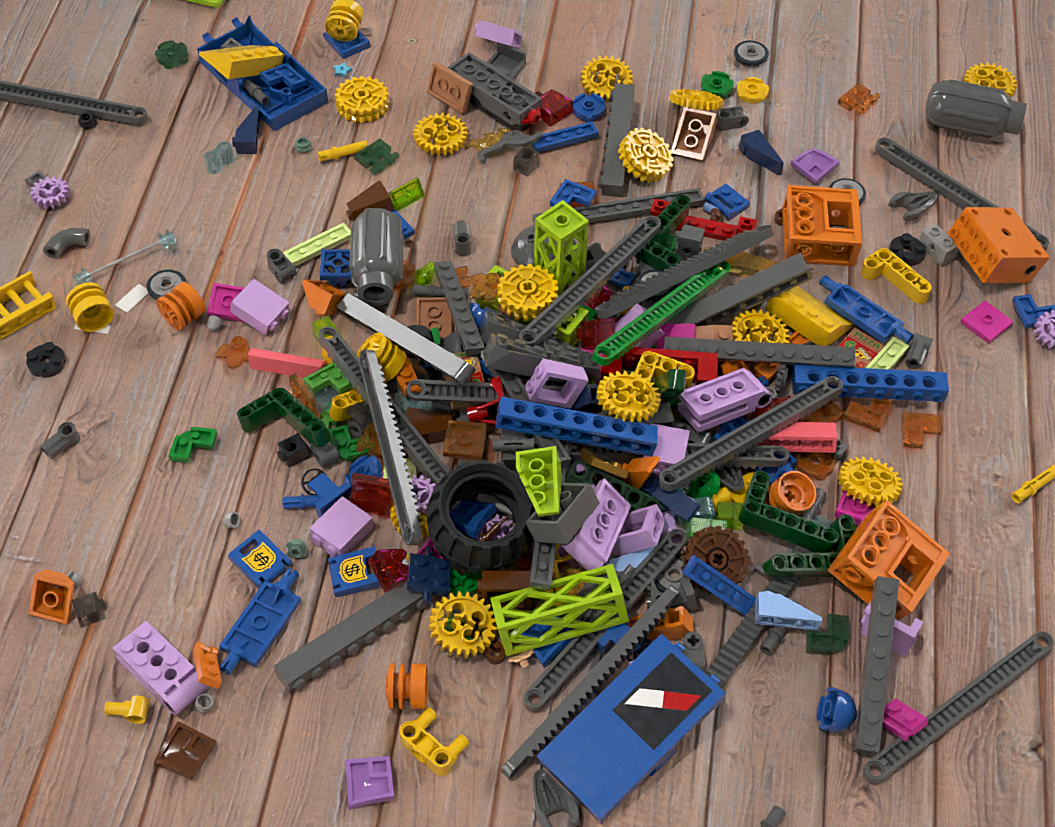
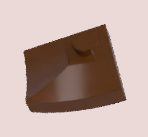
M178 721L160 749L154 765L193 780L215 747L216 740Z

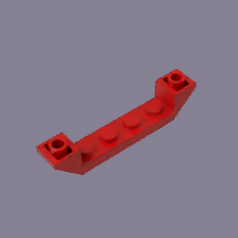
M654 198L650 213L657 217L671 202ZM688 215L675 231H682L685 224L705 229L704 237L726 241L727 238L732 239V236H737L738 233H743L744 230L751 231L755 229L757 220L740 216L738 225H732Z

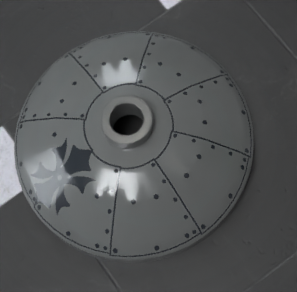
M535 225L522 230L512 243L511 256L518 266L523 264L525 267L528 264H532L534 267ZM548 237L543 240L546 244L549 243ZM550 253L548 258L551 262L556 257Z

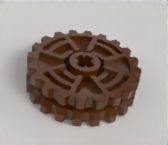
M721 526L706 527L694 532L693 536L686 540L688 545L682 547L684 556H680V561L684 562L681 570L683 571L692 555H694L735 584L738 582L742 583L744 580L743 574L748 573L746 564H750V559L746 558L749 551L744 549L745 542L744 540L739 541L737 533H730L731 529H721ZM714 557H717V560L714 564L712 560L715 559ZM691 580V581H692L691 585H692L694 588H695V587H700V588H699V591H701V592H705V591H706V592H709V591H707L705 588H703L702 586H700L699 584H697L696 582H694L693 580Z

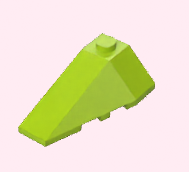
M552 446L516 452L517 472L538 517L559 514L562 476L561 460L557 447Z

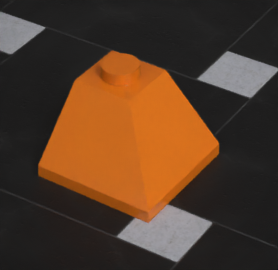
M303 279L302 282L309 307L316 310L315 313L317 315L325 317L326 315H334L338 311L336 306L346 293L324 281Z
M48 569L35 574L28 615L68 624L75 583L66 574Z

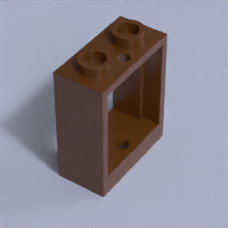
M482 571V579H478V601L484 598L483 605L490 604V610H493L490 598L532 587L528 586L530 571ZM532 597L525 598L513 609L532 610ZM510 601L501 603L502 608L505 605H507Z

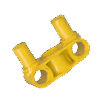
M428 707L416 720L404 722L400 726V741L403 747L412 753L419 762L425 764L435 774L445 776L451 772L452 766L456 763L457 756L469 745V741L464 735L459 734L448 747L441 745L431 734L425 731L428 725L437 718L436 713ZM407 733L415 734L412 737L405 736ZM439 760L447 761V763L443 765L438 764L437 762Z

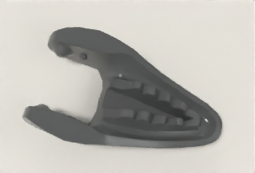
M932 191L921 193L900 192L890 199L888 206L891 208L897 206L907 208L909 211L904 214L903 220L910 221L928 209L936 201L938 195Z
M728 466L714 470L720 478V483L728 489L740 491L744 488L740 467L732 466L728 468Z
M543 769L537 770L533 776V791L536 816L542 827H552L546 818L557 811L568 812L570 822L577 826L579 824V811L573 798L548 772Z

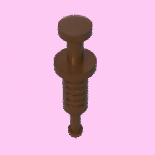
M505 515L499 523H495L484 535L481 533L480 537L482 539L480 541H489L501 529V525L509 519V516Z

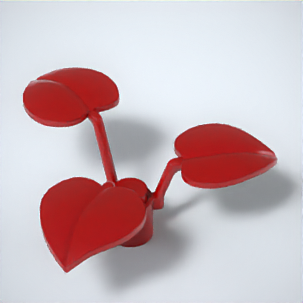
M499 376L492 377V381H490V385L495 389L499 398L484 405L467 407L470 423L481 420V424H496V421L486 420V417H489L487 407L500 402L501 397H504L503 385Z

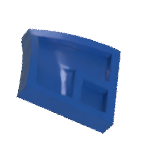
M464 499L451 509L449 516L456 529L472 538H476L483 525L497 509L494 503Z
M533 624L521 635L540 638L553 626ZM564 627L556 634L567 632L571 629L569 627ZM573 638L533 649V654L545 668Z

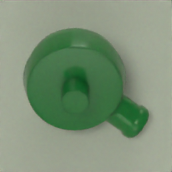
M669 235L661 245L674 251L678 243L676 241L677 235Z

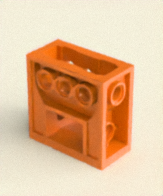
M788 185L782 205L784 260L801 253L806 263L855 266L862 245L858 190ZM829 225H844L845 229L829 228Z
M886 500L866 514L828 571L865 603L869 604L872 600L873 583L877 576L899 579L894 574V571L901 564L913 574V577L908 585L899 579L895 619L900 620L913 612L950 553Z

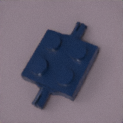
M430 546L426 547V555L410 553L408 559L407 590L423 594V604L426 605L427 602V606L431 605V598L434 595L448 597L450 588L449 560L434 557V547L432 546L431 549Z

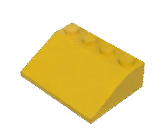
M248 45L199 52V55L227 79L260 75L262 71L282 65L284 54L274 46Z
M799 286L769 299L765 309L772 315L776 314V318H781L782 322L820 346H829L855 326L853 322L847 320L844 316L832 310L828 305Z

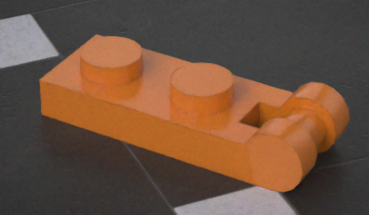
M407 355L403 367L395 376L404 397H407L406 387L408 383L418 379ZM413 385L410 388L412 393L416 392L418 394L422 391L418 385Z
M197 641L193 648V656L198 682L218 689L222 683L217 660L218 648L213 646L207 647L204 643Z

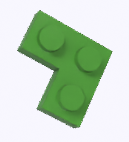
M335 362L303 378L304 384L313 393L329 385L339 394H343L353 388L352 383L349 384L348 378L345 379L344 373L340 372V368L336 367Z

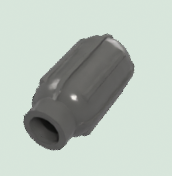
M951 79L939 81L932 86L927 97L925 113L927 119L939 128L991 138L1002 135L1004 132L1018 135L1023 124L1027 104L1011 100L1010 96L1002 89Z
M366 208L351 226L349 269L351 271L352 283L358 288L359 299L371 306L389 303L393 298V288L403 278L404 236L402 222L397 214L382 208Z

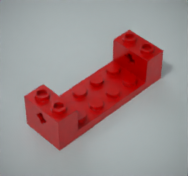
M633 347L628 353L625 352L624 356H620L618 360H614L607 366H601L600 380L603 381L604 376L609 377V373L615 375L616 371L621 374V368L627 371L636 370L642 354L646 351H651L692 366L695 371L694 386L717 378L718 353Z

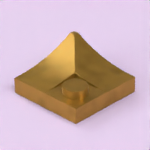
M582 446L580 454L585 463L615 478H627L629 471L622 469L623 465L616 462L609 464Z

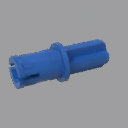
M301 494V496L284 497L282 499V506L284 509L302 508V510H305L308 507H315V504L321 498L318 495L304 496V494Z

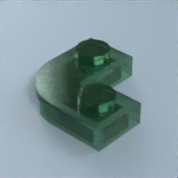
M828 614L827 632L807 630L806 653L833 655L841 652L849 639V616Z

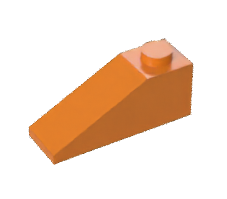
M653 456L632 459L629 464H623L622 469L629 471L627 478L618 479L640 490L661 458Z
M684 606L668 609L665 619L660 620L659 626H655L654 631L649 632V636L646 639H656L661 634L668 640L684 638L687 633L693 632V617ZM642 615L630 617L628 627L631 628Z

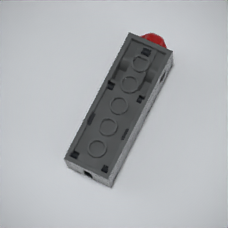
M470 52L447 67L473 83L469 103L511 130L524 132L530 126L537 124L542 118V98Z

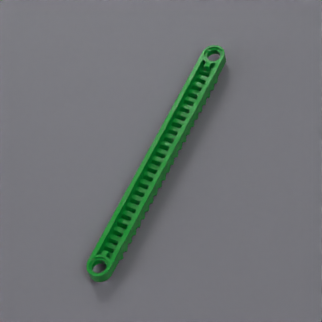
M724 260L691 277L599 344L593 352V361L598 365L607 366L614 360H618L620 356H624L625 352L628 353L630 349L632 350L634 346L641 343L643 339L645 340L656 329L658 330L660 326L668 323L669 320L680 314L682 310L684 311L686 307L688 308L690 304L692 305L694 301L696 302L698 298H701L702 295H705L706 292L717 286L721 280L727 277L731 269L730 264ZM599 354H604L607 358L601 357Z

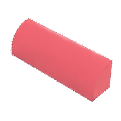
M252 348L248 353L250 369L302 378L328 365L326 360Z
M793 422L791 426L788 425L786 429L782 428L780 432L776 431L774 436L770 435L768 439L764 438L763 442L759 441L757 445L783 446L789 452L836 453V423Z

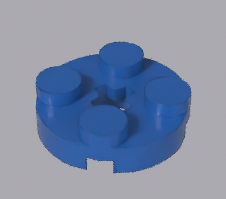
M586 93L580 94L573 100L572 113L586 123L594 121L605 113V101L597 94L591 93V96H586Z
M367 455L362 456L349 467L351 471L349 475H345V482L351 486L352 490L363 493L366 488L382 478V464L374 455H371L372 457L369 458Z

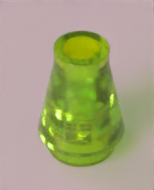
M430 261L415 272L414 278L419 285L424 286L431 282L435 273L434 262Z

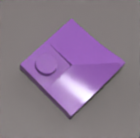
M812 148L795 157L791 161V166L816 185L839 166V161L823 151Z
M390 756L345 760L348 810L368 804L394 800Z

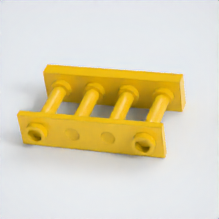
M31 271L0 287V314L3 317L0 319V340L57 308L50 292L42 296L34 287L36 283ZM26 290L35 298L34 301L27 305L18 296ZM12 299L19 309L9 313L2 303Z

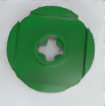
M712 71V74H705L701 79L702 91L720 96L723 100L733 90V79L731 81L727 73Z
M710 469L708 474L704 473L701 478L698 476L696 481L692 480L689 485L686 483L685 495L697 502L701 507L710 504L713 501L711 498L714 494L717 495L720 488L718 474Z

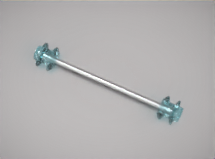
M166 229V234L158 233L157 242L90 273L81 268V273L79 274L74 271L72 279L76 286L90 283V276L159 244L165 249H168V244L170 243L174 246L176 237L172 231L169 232Z

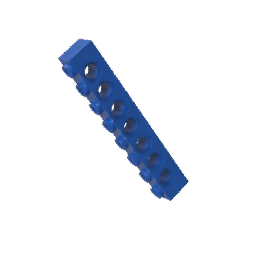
M794 365L792 373L793 394H799L830 376L838 377L843 382L842 392L838 397L945 402L949 392L947 372ZM828 385L832 389L838 388L835 385Z
M501 397L497 409L495 428L650 457L653 456L658 444V426L638 422L631 423L628 420L623 422L622 419Z

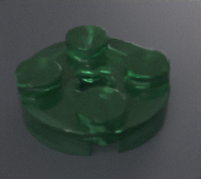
M173 40L165 41L159 44L157 51L155 50L156 60L165 69L188 62L187 46L180 41L179 43H175Z

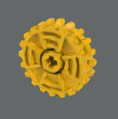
M360 76L359 78L352 77V80L347 79L344 84L340 83L339 88H336V110L340 112L341 117H345L347 121L352 120L353 123L360 121V123L368 121L370 123L373 119L378 120L380 119L379 116H384L385 111H388V88L384 87L383 82L379 83V79L373 80L369 76L367 78Z
M635 128L619 144L618 153L621 154L619 159L623 161V167H627L628 173H633L636 179L639 177L643 182L645 180L648 183L658 182L673 166L674 158L671 157L673 153L668 149L669 145L665 144L664 139L658 137L656 132L652 133L650 129L644 130V128H640L638 130Z
M521 264L519 268H510V272L505 271L504 277H500V284L497 285V290H499L498 303L501 305L502 311H507L508 316L514 315L517 320L523 318L524 321H528L530 318L534 320L558 298V282L554 280L555 276L553 273L549 274L548 269L542 270L541 266L533 267L532 264L524 267Z

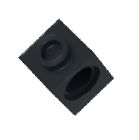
M299 433L278 443L279 451L277 455L280 461H285L288 467L309 458L308 446Z

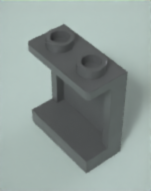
M498 42L496 52L486 63L514 80L526 65V52Z

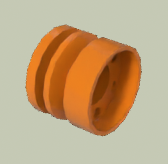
M184 281L173 287L171 293L167 292L156 300L160 314L171 327L178 331L189 325L191 319L196 320L206 312L205 304L198 292Z
M789 471L769 485L764 503L799 516L815 503L817 496L816 488L806 474L799 471Z
M390 663L385 681V696L388 702V709H395L396 699H399V709L404 708L405 700H410L412 710H426L428 689L427 663H413L410 673H406L404 663L400 664L399 673H396V663Z

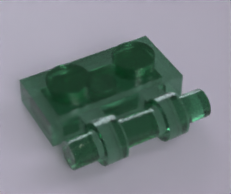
M379 138L355 154V160L365 168L372 165L373 167L370 168V172L374 175L377 172L383 171L387 165L395 163V160L399 158V154L397 152L391 154V146Z

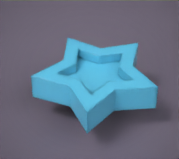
M345 63L333 66L335 76L346 78L347 73L352 71V68L347 67Z

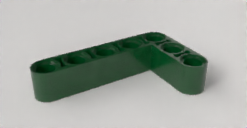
M678 195L657 216L661 221L660 231L650 240L649 244H646L645 248L641 249L640 253L638 252L634 256L636 259L654 269L662 271L664 269L669 270L670 266L675 267L676 263L680 264V256L662 246L661 243L689 215L691 200L688 196ZM650 223L648 226L655 227L656 225Z
M669 369L653 381V388H658V393L661 394V402H669L671 409L678 410V403H681L678 396L686 390V371Z
M284 388L273 389L237 411L241 428L245 432L254 431L276 417L281 416L314 446L322 447L330 441L325 423Z
M583 461L575 462L565 477L564 483H588L593 485L592 477L598 474L602 479H606L610 485L616 483L620 486L619 494L631 505L630 508L638 510L645 508L648 502H653L661 510V504L656 498ZM575 466H583L585 469L584 475H576L574 472ZM630 493L637 494L638 502L636 504L629 502L628 495Z
M756 471L748 485L738 515L739 521L746 526L812 551L831 553L839 539L838 533L829 527L763 503L770 483V476L764 471Z
M843 514L830 524L829 528L835 530L839 535V539L833 549L834 553H778L764 562V573L773 578L835 577L828 569L831 566L830 563L834 562L855 532L856 525L854 519L848 514Z

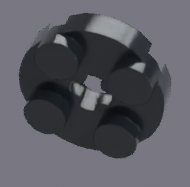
M904 233L902 236L894 238L889 246L891 252L906 264H911V266H915L923 260L926 246L921 241L912 237L909 233Z
M46 342L26 353L27 367L34 376L43 375L44 378L55 376L62 371L63 364L66 362L63 350L54 345L53 342Z

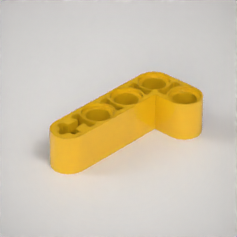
M881 248L864 259L861 276L864 279L873 280L883 275L915 303L924 304L928 301L932 289L931 284L889 249Z

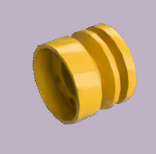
M334 0L324 28L336 40L342 42L352 41L357 37L364 11L353 0Z
M96 283L80 284L73 288L66 297L67 307L73 315L78 328L82 331H98L105 328L113 320L114 310L102 287Z
M380 332L371 335L361 345L356 354L359 357L363 349L375 351L378 365L382 366L381 371L384 372L383 378L386 379L384 383L390 381L398 374L406 360V353L397 345L392 344L391 340Z

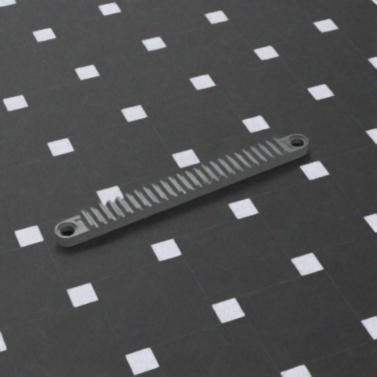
M0 81V101L1 99L5 102L9 100L11 103L15 101L17 104L22 103L24 106L28 104L29 107L32 105L35 108L40 106L41 109L46 107L47 110L52 108L53 111L59 110L61 113L65 111L66 114L71 112L72 115L77 113L78 116L88 112L98 120L102 118L103 121L108 119L110 122L114 120L116 123L120 121L122 124L126 122L140 125L148 120L146 109L142 107Z
M883 137L877 140L876 152L888 159L890 164L893 162L895 167L899 166L901 171L904 169L906 174L910 173L912 178L915 176L917 181L921 180L922 184L926 183L928 188L932 187L934 192L937 190L939 195L943 194L945 199L948 197L950 202L954 201L955 205H960L961 209L965 207H998L891 139ZM880 145H886L888 148H883ZM1025 224L1037 241L1043 244L1042 247L1046 251L1049 245L1048 238Z
M655 216L645 217L519 334V340L524 341L525 337L532 338L533 341L531 342L524 341L526 345L531 347L534 345L538 346L543 340H547L548 335L551 336L552 332H555L562 322L565 323L566 319H569L576 309L579 310L580 305L583 306L584 302H587L589 297L597 293L598 289H601L607 280L610 281L611 277H614L620 268H623L625 264L627 265L633 256H636L638 252H641L642 248H645L646 244H649L650 240L660 231V219ZM652 223V224H655L656 226H655V227H649L647 224Z
M771 225L760 226L751 231L744 230L743 233L732 236V239L727 238L726 241H721V244H715V247H710L709 250L705 249L704 253L699 252L698 255L687 258V261L682 260L681 264L676 263L675 267L670 266L669 270L664 269V272H658V275H652V278H646V281L642 280L640 284L635 283L634 287L629 286L628 290L623 289L622 293L617 292L616 296L611 295L609 301L595 308L597 318L605 319L772 237Z
M323 327L319 331V343L326 350L328 357L332 358V362L336 363V367L340 368V372L344 373L345 379L348 378L349 384L352 383L353 389H357V394L361 395V399L365 400L366 405H369L359 365V357L336 329ZM329 334L333 336V338L326 339L323 336ZM390 397L389 402L392 403L390 408L394 410L392 414L395 415L394 421L397 422L395 427L399 429L397 433L400 434L399 440L402 441L400 446L404 448L405 454L409 455V459L413 460L414 466H418V471H422V475L426 476L427 479L430 478L431 484L435 483L437 487L440 480L449 472V469Z
M363 349L359 356V365L403 541L406 545H418L421 541V528L418 520L421 513L417 512L419 506L415 505L417 503V499H414L416 494L412 492L414 487L410 485L412 480L409 479L410 473L407 472L409 467L405 465L407 460L403 459L405 453L402 450L404 448L400 446L402 441L399 440L400 434L397 433L399 429L395 427L397 422L394 421L395 415L392 414L394 410L390 408L392 403L389 402L390 397L387 396L389 391L386 390L387 384L384 383L386 379L383 378L384 372L381 371L382 366L378 365L375 351Z
M834 376L827 377L668 467L659 475V486L663 490L673 491L686 483L689 485L692 480L696 481L698 476L701 478L704 473L708 474L710 469L714 470L716 466L720 467L723 462L727 463L728 459L732 460L735 455L739 456L740 452L744 453L747 448L751 449L752 445L756 446L759 441L763 442L764 438L768 439L770 435L774 436L776 431L780 432L782 428L786 429L788 425L791 426L794 421L798 422L799 418L803 419L805 415L808 416L811 411L815 412L822 405L826 406L828 401L841 394L843 388L842 380ZM828 385H835L838 388L832 389ZM672 478L674 482L668 483L664 479Z
M415 379L410 381L406 387L407 396L415 401L477 403L480 405L499 398L495 389L490 385L491 383L467 382L463 386L456 381ZM413 385L420 386L422 391L419 395H414L411 392L410 388ZM543 386V388L561 392L563 386Z
M576 442L569 443L568 455L571 458L570 461H583L580 454L582 446L610 464L611 462L629 464L632 459L644 458V455ZM687 443L685 458L709 444ZM752 445L751 449L747 448L744 453L740 452L739 456L735 455L732 460L728 459L727 463L723 462L720 468L728 466V468L743 466L744 469L748 466H751L752 469L756 466L759 469L763 467H783L788 462L789 451L783 446ZM781 454L784 458L778 459L774 455Z
M672 529L629 576L631 579L620 586L627 613L645 595L647 586H651V580L655 583L682 552V547L686 546L687 535L683 530ZM678 536L682 539V542L679 544L673 543L671 538ZM598 610L589 622L593 623L607 610ZM618 612L615 615H613L610 619L619 617ZM608 628L574 637L525 692L524 705L526 709L531 712L542 710L556 696L557 692L562 689V686L567 684V681L578 671V668L582 667L584 661H587L594 650L598 648L597 641ZM536 695L541 701L538 704H531L528 699Z
M797 544L794 550L791 551V553H818ZM801 577L772 578L763 592L770 591L787 598ZM755 603L705 671L708 677L715 674L721 680L717 683L721 689L767 626L755 624Z
M671 585L507 760L501 768V772L508 779H511L527 761H534V755L537 756L540 753V749L545 748L546 742H551L552 736H557V730H563V723L568 724L569 717H575V711L579 712L581 705L585 706L587 699L592 698V693L598 692V686L602 687L604 680L608 681L610 674L614 675L615 668H620L621 662H626L627 656L632 655V650H637L638 644H642L643 639L648 638L649 632H653L654 627L659 626L660 620L665 619L666 611L681 593L676 587Z
M1039 631L926 716L928 725L914 736L910 735L906 742L901 738H897L868 760L863 769L865 780L872 784H879L899 768L901 769L904 764L908 763L912 758L914 759L917 754L927 749L930 744H933L943 734L945 735L948 730L958 725L961 720L963 721L973 711H976L979 706L981 707L991 697H994L996 693L1006 688L1009 683L1011 684L1014 679L1024 674L1026 670H1029L1046 656L1054 646L1053 637L1047 632ZM1037 640H1045L1048 646L1041 647L1038 645ZM877 767L881 775L873 776L870 774L869 768Z

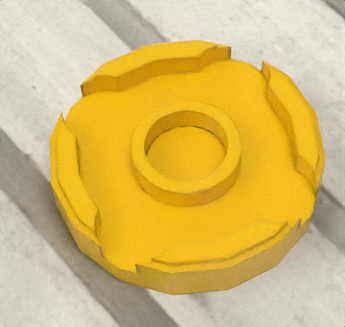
M748 77L738 82L736 94L744 102L760 103L767 99L769 86L762 79Z

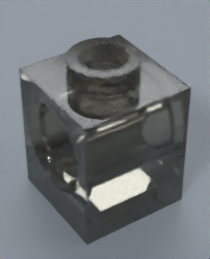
M525 146L514 157L513 170L528 177L539 165V152Z
M96 592L71 600L81 628L106 619L103 612L107 610L103 598H98Z

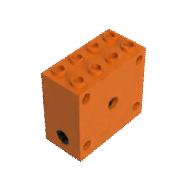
M965 207L947 233L983 284L1030 283L1050 258L1013 208Z

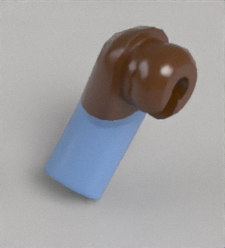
M707 202L704 204L703 210L712 215L710 220L719 222V219L722 218L720 210Z

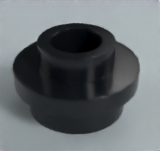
M85 112L80 114L78 123L83 128H89L95 124V118L91 113Z

